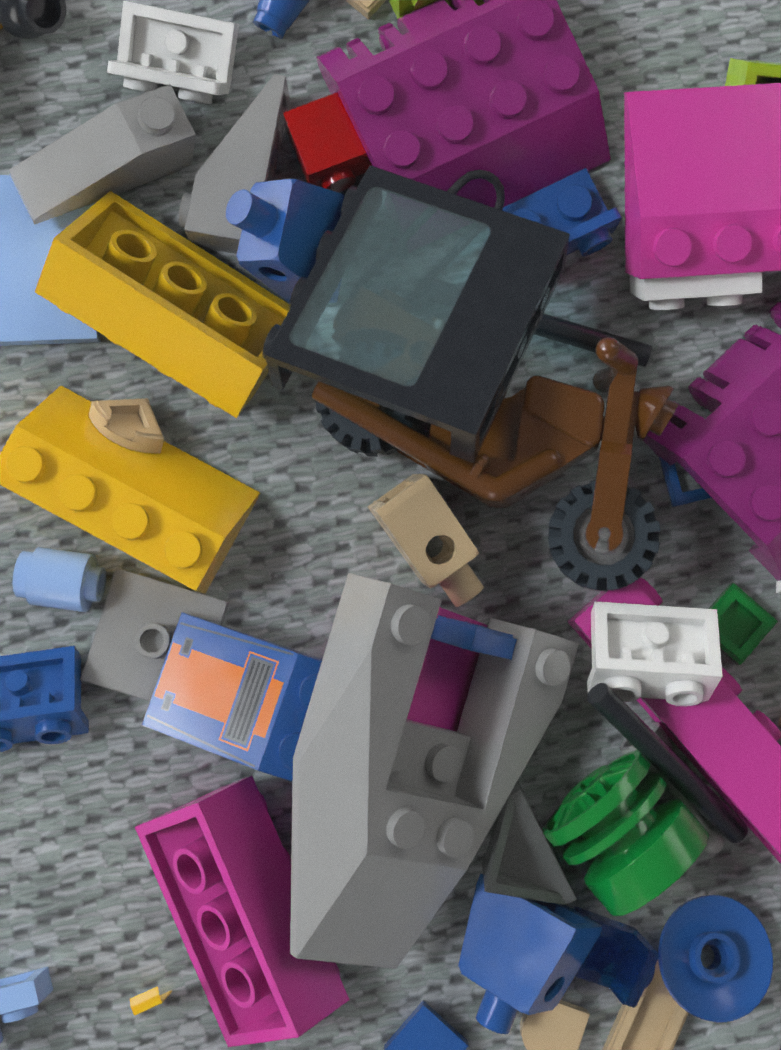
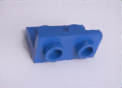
M586 168L503 207L502 210L569 233L567 255L579 250L582 257L589 256L609 245L613 241L610 234L614 233L622 219L617 207L610 210L606 208Z
M75 646L0 656V752L9 750L16 743L38 741L44 744H60L70 740L72 735L89 733V720L81 709V655Z

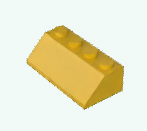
M109 191L54 237L35 289V293L56 305L61 311L74 316L107 337L114 344L125 348L157 368L162 374L173 378L205 398L213 406L221 408L235 418L240 415L269 373L266 359L263 358L264 343L271 328L276 324L281 326L290 310V304L112 191Z
M59 386L15 426L0 453V485L185 586L206 594L261 493L166 441L163 442L161 453L138 452L112 442L101 434L89 418L91 401L63 386Z

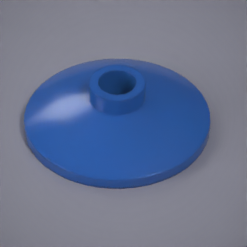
M705 895L692 898L680 905L671 914L662 930L658 948L661 976L672 998L685 1011L706 1021L730 1022L746 1016L763 1000L772 978L773 953L765 928L757 916L745 905L732 898L719 895ZM706 945L710 946L714 952V960L707 968L701 962V951Z

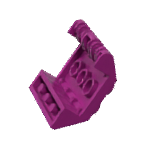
M437 0L398 18L397 25L399 31L391 23L379 27V41L383 51L376 55H373L359 38H356L346 44L350 59L339 46L316 57L319 69L330 93L338 92L372 166L444 191H447L467 172L474 170L490 171L499 178L504 187L505 202L503 207L580 170L586 168L587 171H590L611 160L598 87L557 0H483L485 4L480 6L473 0H448L449 5L444 0ZM485 179L471 180L456 194L493 208L497 199L494 186ZM386 193L385 208L401 239L430 208ZM438 212L405 246L408 255L411 256L476 224Z
M778 301L770 309L769 313L775 324L781 328V301ZM756 324L744 333L745 340L738 339L703 372L705 379L697 377L688 386L693 399L700 406L708 409L711 414L704 419L677 403L678 407L661 436L649 431L643 441L658 457H661L670 466L678 462L755 542L748 551L777 581H780L781 335Z

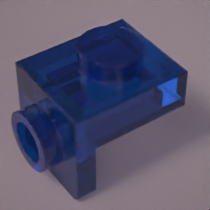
M575 906V911L603 926L600 936L575 977L610 988L623 1005L635 1008L644 989L653 980L655 965L659 958L658 952L635 927Z

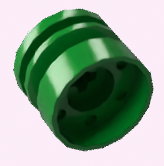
M638 750L624 754L587 775L565 796L562 804L549 817L542 829L543 834L553 846L566 844L562 854L569 865H579L597 856L590 865L584 880L588 888L612 916H623L633 912L663 893L693 865L706 847L710 835L680 799L669 800L653 808L663 795L667 784L658 773L646 776L650 764Z

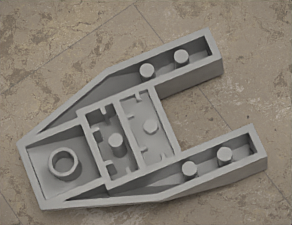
M348 573L293 756L290 954L297 959L396 969L467 871L559 709L565 695L579 643L536 629L490 618L487 628L512 634L513 638L517 639L513 657L510 660L483 653L479 654L458 730L452 731L408 720V713L442 600L391 583Z

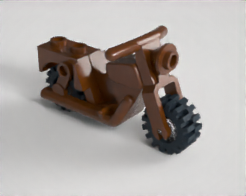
M362 289L355 302L348 301L340 310L334 322L333 331L335 335L332 341L341 351L337 355L340 358L339 362L408 387L417 382L445 324L433 320L428 327L411 317L413 308L398 297L383 291L380 298H377ZM610 337L603 338L596 346L598 359L610 366L597 371L592 379L593 385L597 390L601 392L608 391L605 416H603L605 410L604 400L596 392L546 377L532 376L527 380L525 388L511 397L504 398L474 463L451 455V431L431 424L428 438L415 430L420 431L424 423L422 420L318 381L314 388L312 398L315 400L317 412L322 416L323 420L320 422L325 430L333 436L332 438L348 450L357 454L361 452L367 456L378 457L377 453L385 452L387 455L398 452L484 504L496 509L507 508L553 480L597 451L601 441L596 480H592L584 486L578 485L571 489L570 493L558 502L550 518L548 541L553 560L566 578L568 577L575 584L583 588L595 591L617 590L626 587L638 580L653 564L652 562L660 546V523L655 518V509L650 501L646 502L640 496L641 492L634 487L632 489L627 487L634 430L636 428L637 437L642 441L649 431L661 436L676 411L678 404L669 400L674 390L669 385L641 388L639 391H634L638 358L634 352L616 339ZM376 345V349H369L370 346ZM387 346L403 350L404 356L397 351L395 353L390 352Z

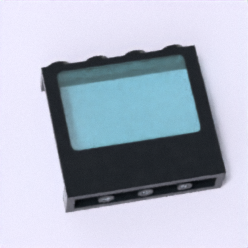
M369 165L359 185H352L348 189L342 203L341 218L334 231L327 230L323 234L316 252V263L308 278L302 276L295 284L290 298V310L282 325H274L266 337L263 347V358L267 362L272 386L283 390L291 374L296 372L451 431V455L474 463L564 271L570 234Z

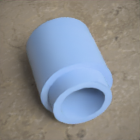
M37 547L34 552L22 551L19 554L13 572V592L16 597L26 598L29 605L87 612L93 602H100L103 597L106 585V570L104 567H98L97 557L94 554Z

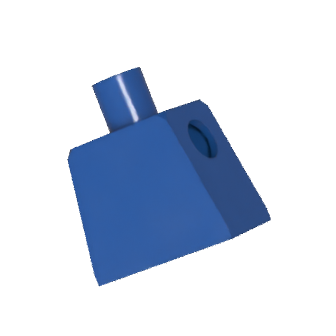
M298 179L256 182L250 192L245 189L235 192L228 201L226 219L230 224L242 229L236 255L239 265L290 303L295 284L302 276L308 278L316 263V252L323 234L327 230L334 231L340 220L345 195ZM342 282L329 306H336L338 304Z
M481 873L477 880L458 964L462 975L486 990L476 1014V1020L493 1032L508 1034L518 1011L532 1015L553 1010L559 1004L600 936L603 926L567 905L485 892L483 873Z

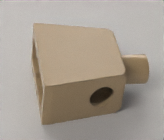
M412 474L367 506L420 581L430 589L440 584L455 607L467 603L484 589L483 584L468 564L479 552L427 475ZM439 536L443 542V548L437 556L431 558L426 552L427 544L433 537Z

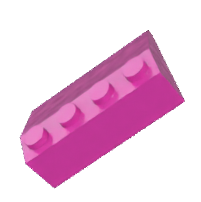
M781 83L624 92L625 273L639 279L781 271Z

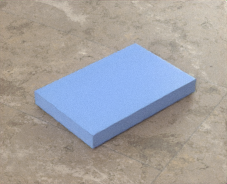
M0 175V346L101 342V333L74 316L61 311L56 305L35 293L54 237L96 202L34 225L11 176Z

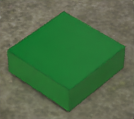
M730 583L708 608L717 609L720 651L736 665H741L778 623L774 617L735 583Z

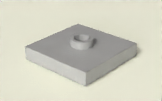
M116 568L80 680L150 701L181 613L184 612L223 625L229 602Z

